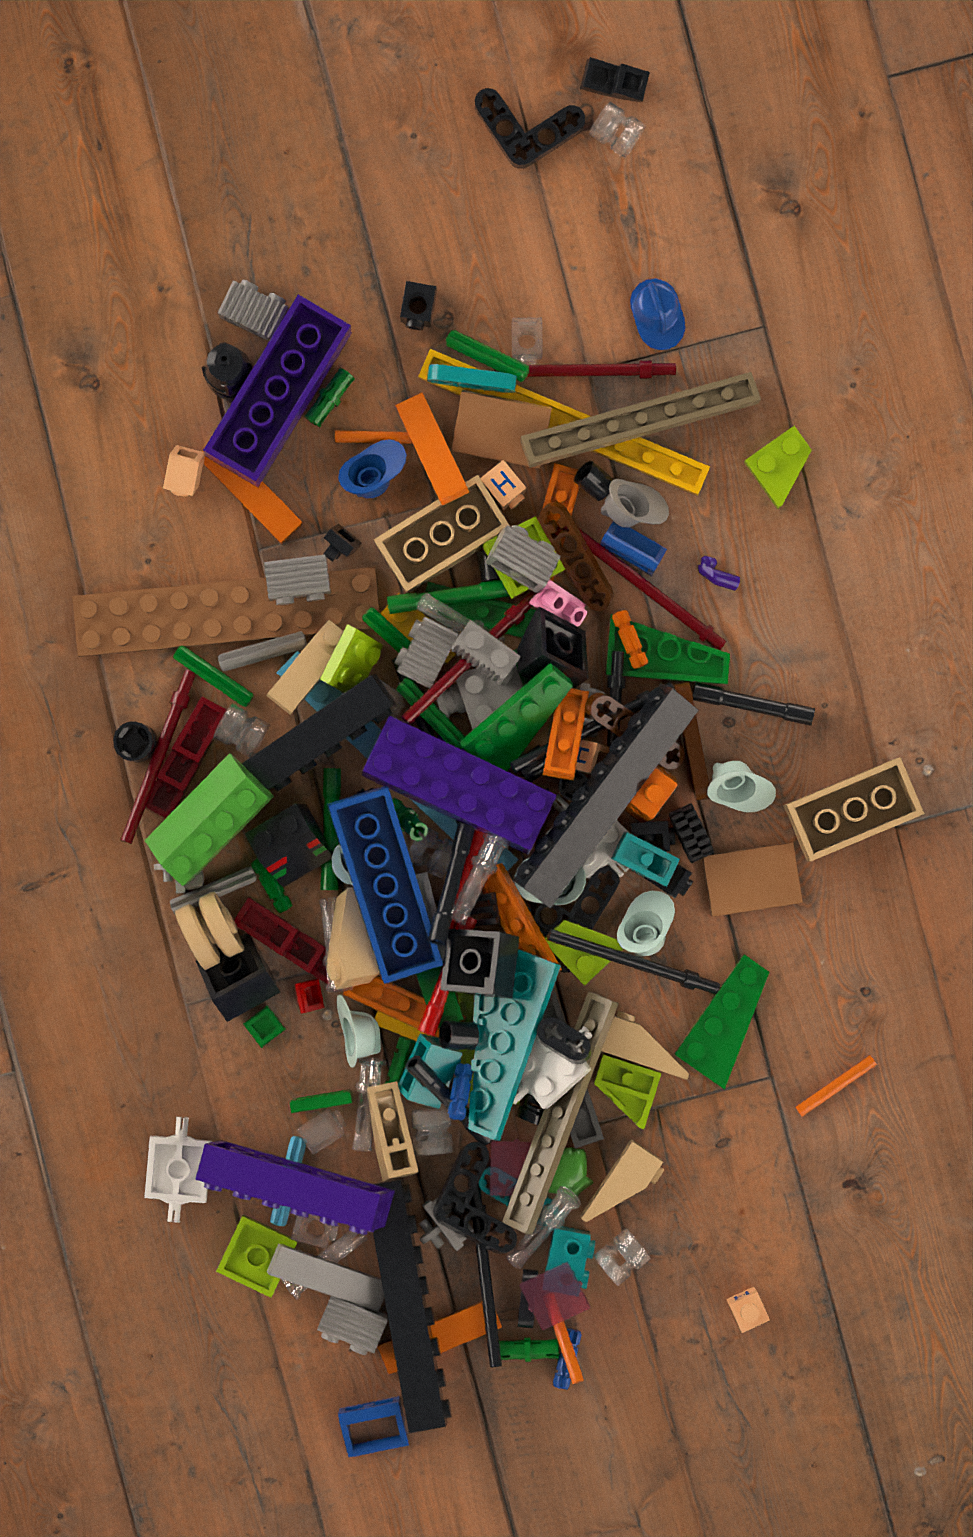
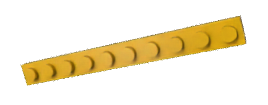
M430 349L418 378L428 382V369L431 364L471 369L478 368ZM431 383L461 396L462 390L552 407L549 428L591 417L516 385L514 393H502ZM641 437L592 450L594 453L698 496L710 469L708 465Z

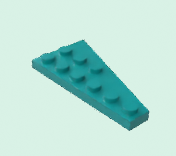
M518 949L513 998L474 995L473 1022L477 1024L479 1029V1041L475 1048L474 1059L471 1062V1071H474L473 1090L470 1092L469 1130L500 1141L537 1036V1027L543 1019L558 976L560 964Z

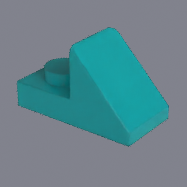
M623 832L611 857V860L631 869L632 872L666 887L680 861L679 858L628 832Z

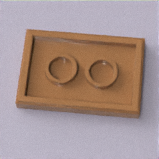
M462 390L451 451L528 466L520 438L523 435L548 429L552 407Z
M794 843L721 853L702 858L712 917L803 903Z

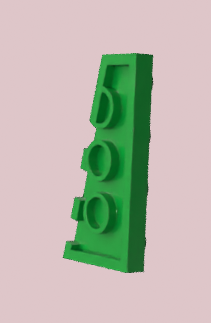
M610 614L606 675H611L612 651H623V676L728 684L730 653L630 621L641 642V651L645 652L648 659L647 665L634 669L629 660L631 656L629 653H626L618 634L619 628L613 622V614Z
M550 663L460 741L462 748L469 754L508 772L511 768L510 762L518 759L573 687L571 680Z
M743 954L719 988L718 993L714 995L674 1053V1055L724 1090L769 971Z

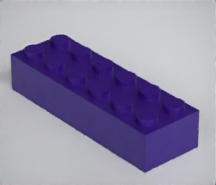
M298 294L203 449L205 456L254 486L259 487L351 336V325Z
M392 716L388 717L362 770L363 777L382 786H387L389 789L451 819L471 825L489 837L527 855L530 853L557 796Z
M224 1140L204 1144L195 1179L205 1182L204 1188L219 1192L222 1191V1188L232 1190V1196L244 1200H250L251 1197L262 1199L261 1204L275 1209H279L280 1206H286L291 1208L290 1213L301 1217H309V1214L320 1217V1222L324 1224L338 1226V1223L350 1225V1231L367 1235L368 1231L374 1232L376 1229L385 1227L395 1191Z

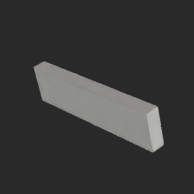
M280 1243L277 1245L267 1273L274 1277L379 1312L384 1300L381 1278Z

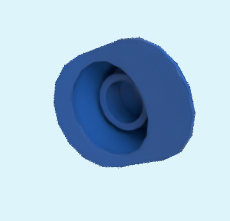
M648 279L638 284L632 292L630 304L642 341L650 348L657 350H668L676 346L683 338L686 327L680 301L674 288L666 281L659 279Z
M381 440L352 457L343 464L339 471L338 479L341 487L347 492L356 494L358 497L372 499L379 497L385 493L390 485V480L402 471L406 463L407 454L404 446L395 440Z

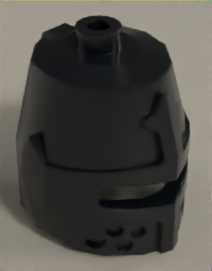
M226 342L215 346L208 353L205 364L202 366L203 376L210 389L218 397L229 401V403L233 402L253 369L252 362L249 361L248 356L239 348Z

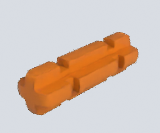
M621 610L614 613L612 619L615 626L619 628L618 634L626 653H629L631 656L629 660L632 667L638 669L647 665L648 659L645 652L641 651L642 645L634 626L630 624L631 618L628 611Z

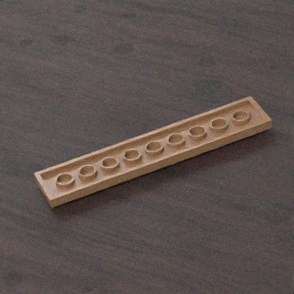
M375 567L328 571L331 594H324L325 600L307 602L306 597L294 598L295 603L289 605H276V600H269L266 577L72 596L78 657L171 649L180 646L192 647L265 640L299 631L303 632L305 636L316 635L328 620L332 621L343 631L347 624L358 630H370L372 628L362 620V616L371 607L380 613Z

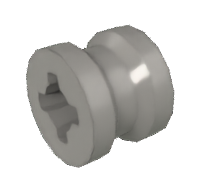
M457 683L451 685L448 690L437 698L440 710L448 718L452 713L458 712L462 714L466 712Z

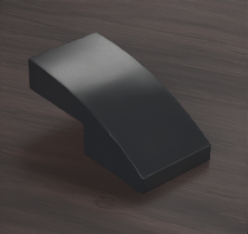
M590 57L586 61L580 89L613 98L642 102L650 72L622 63L617 66Z

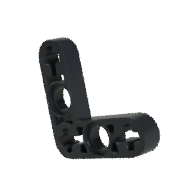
M485 88L480 90L475 97V110L508 161L518 169L531 166L578 135L585 126L583 110L575 105H569L525 133L496 90ZM485 97L488 100L495 99L493 107L499 115L492 122L489 121V119L493 118L488 107H481ZM570 114L571 117L578 116L577 126L574 127L572 124L565 126L562 131L565 135L561 136L554 122L557 121L560 127L566 123V115ZM501 121H508L513 125V132L508 136H501L496 131L497 124ZM545 129L551 130L555 134V140L552 144L544 145L538 140V134ZM532 138L539 152L536 153L533 147L527 152L526 160H523L521 157L515 158L516 148L520 147L521 150H525L531 144L528 139Z
M610 866L599 868L591 876L570 912L558 905H552V908L557 912V919L553 924L547 925L541 922L539 914L543 908L548 906L540 904L533 918L538 926L549 931L560 924L562 915L565 914L569 917L567 921L575 924L579 923L581 926L592 930L616 891L620 877ZM607 871L613 873L611 879L614 880V884L604 887L602 892L608 895L603 900L597 893L590 892L589 888L593 885L597 889L601 883V880L597 878L599 873L606 874ZM592 896L598 900L599 908L596 913L586 914L582 910L581 904L586 897Z
M471 1142L462 1147L434 1205V1217L441 1225L497 1254H504L513 1250L517 1244V1234L514 1229L469 1205L490 1157L489 1151L483 1143ZM475 1149L478 1150L477 1156L481 1158L480 1161L473 1162L469 1170L460 1168L461 1165L463 1167L469 1165L471 1156L468 1152ZM457 1175L465 1176L469 1182V1187L465 1192L458 1191L454 1186V1180ZM451 1204L453 1205L451 1210L458 1215L464 1214V1211L467 1213L462 1219L453 1215L446 1218V1212L442 1207ZM471 1217H478L482 1221L483 1228L479 1234L472 1233L468 1228V1221ZM489 1231L495 1235L504 1232V1239L508 1241V1244L498 1246L499 1240L494 1236H488L486 1240L484 1237Z

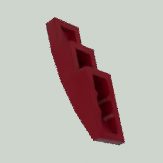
M201 696L172 746L170 755L157 775V780L145 808L146 810L165 820L171 814V811L178 807L228 714L227 709Z
M248 897L234 919L236 926L336 990L334 981L329 978L327 971L329 948Z

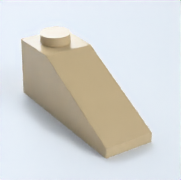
M328 620L268 692L267 697L291 715L321 681L320 678L342 636L343 630Z
M353 887L346 888L336 898L327 971L329 978L334 981L336 990L369 983L380 974Z
M618 1011L617 1016L614 1015L601 1051L686 1080L688 1079L689 1073L639 1023L634 1022L636 1016L622 1011Z
M397 1081L367 1088L375 1150L382 1181L386 1182L414 1175L418 1172V1167Z
M630 1139L581 1213V1219L588 1222L647 1188L650 1182L655 1184L664 1171L660 1167L663 1163L662 1159Z

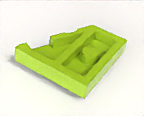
M793 426L744 461L777 509L783 505L812 449L797 428Z
M563 920L553 929L612 949L623 950L617 939L567 920ZM547 941L552 952L584 986L610 962V960Z
M603 1054L594 1084L639 1128L644 1129L662 1073Z

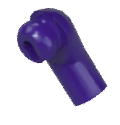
M703 556L701 558L698 571L703 577L714 585L733 591L737 590L740 583L739 576L715 569L717 560L713 557Z

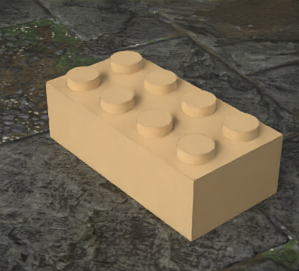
M478 475L465 482L470 493L443 506L438 499L374 539L377 548L406 593L413 592L482 549V545L485 542L498 536L501 530L509 525Z
M901 757L783 805L807 862L816 860L924 814Z

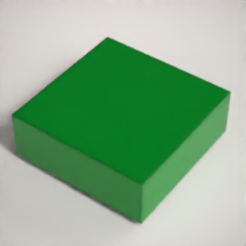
M268 1005L243 1023L261 1048L286 1030L285 1026Z

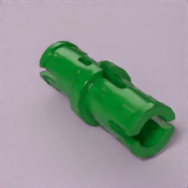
M340 367L325 389L321 388L318 392L320 396L304 417L320 428L332 409L338 407L341 403L340 399L355 380L354 376Z
M397 798L392 799L401 830L406 832L414 841L423 840L418 832H421L426 837L428 833L427 825L418 819V814L412 808L406 807Z
M525 1337L524 1340L517 1341L499 1340L501 1360L518 1359L532 1362V1359H559V1343L557 1339L531 1340V1337Z

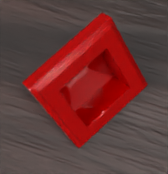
M318 978L295 984V999L301 1014L325 1008Z

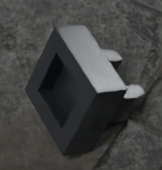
M337 524L330 528L323 537L331 544L323 555H326L333 562L341 554H344L346 557L350 556L362 543L340 524Z

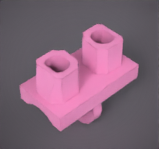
M550 579L547 585L531 598L529 602L535 608L541 607L577 627L581 625L587 615V611L584 609L585 603Z

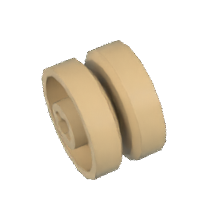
M215 891L199 899L200 910L204 918H202L196 907L191 904L175 911L184 937L204 970L220 963V953L217 945L224 955L229 958L244 951L236 924Z

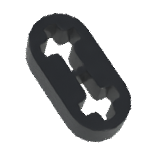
M548 1017L539 1023L537 1035L545 1047L573 1064L585 1063L590 1058L592 1048L585 1035L554 1017ZM556 1026L557 1033L562 1039L559 1040L554 1036L546 1039L547 1035L544 1030L546 1028L553 1029ZM569 1041L576 1046L580 1042L583 1043L582 1047L585 1052L583 1054L577 1052L575 1055H572V1049L567 1045V1042Z
M523 1269L518 1327L533 1328L538 1270Z

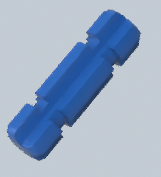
M459 1063L455 1067L454 1075L456 1077L453 1079L450 1096L452 1102L449 1103L448 1108L449 1118L452 1120H463L466 1116L467 1108L465 1106L468 1104L471 1086L469 1082L472 1080L473 1074L471 1065L468 1063Z
M567 1328L577 1357V1345L580 1344L581 1331ZM560 1350L556 1367L558 1373L554 1375L553 1386L568 1390L571 1378Z

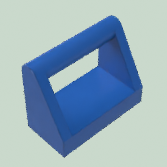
M614 521L600 542V545L612 554L651 577L667 551L665 547L634 529L621 527Z
M400 1396L339 1409V1422L349 1458L409 1446ZM395 1415L400 1435L353 1444L350 1424Z

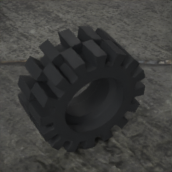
M691 803L668 813L683 850L686 852L691 863L714 853L710 839L706 834L707 832Z

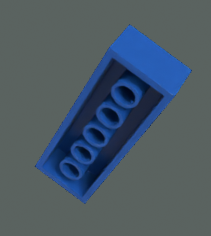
M383 786L327 804L383 983L385 984L443 965L438 946L428 941L431 923L389 788Z

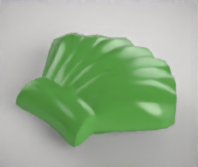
M565 1147L548 1193L566 1195L573 1202L583 1190L594 1183L592 1179L587 1177V1156L584 1149Z

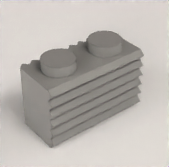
M233 280L218 311L219 317L270 341L289 310V307L285 305L286 300L274 293H269L268 296L259 293V287L249 281L242 280L241 283Z
M507 525L498 535L485 563L538 593L547 585L561 556L554 552V547L544 541L536 542L529 538L528 532L522 527Z
M326 555L264 562L268 598L270 601L276 600V605L295 603L294 598L306 597L307 602L325 600L324 594H331Z
M424 617L422 622L416 619L408 635L413 639L408 649L401 648L394 663L399 665L398 673L431 688L458 633Z
M471 620L457 637L451 648L452 652H456L457 656L461 655L462 659H466L467 663L472 664V667L476 666L477 670H481L482 674L487 675V678L491 677L492 681H496L497 685L502 684L521 657Z
M331 1296L317 1330L322 1332L321 1337L333 1343H338L339 1340L351 1344L350 1349L352 1351L367 1355L368 1351L371 1353L375 1352L388 1321V1314Z

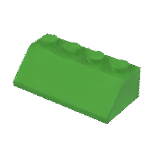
M229 753L148 836L145 842L160 865L183 887L189 884L274 795Z

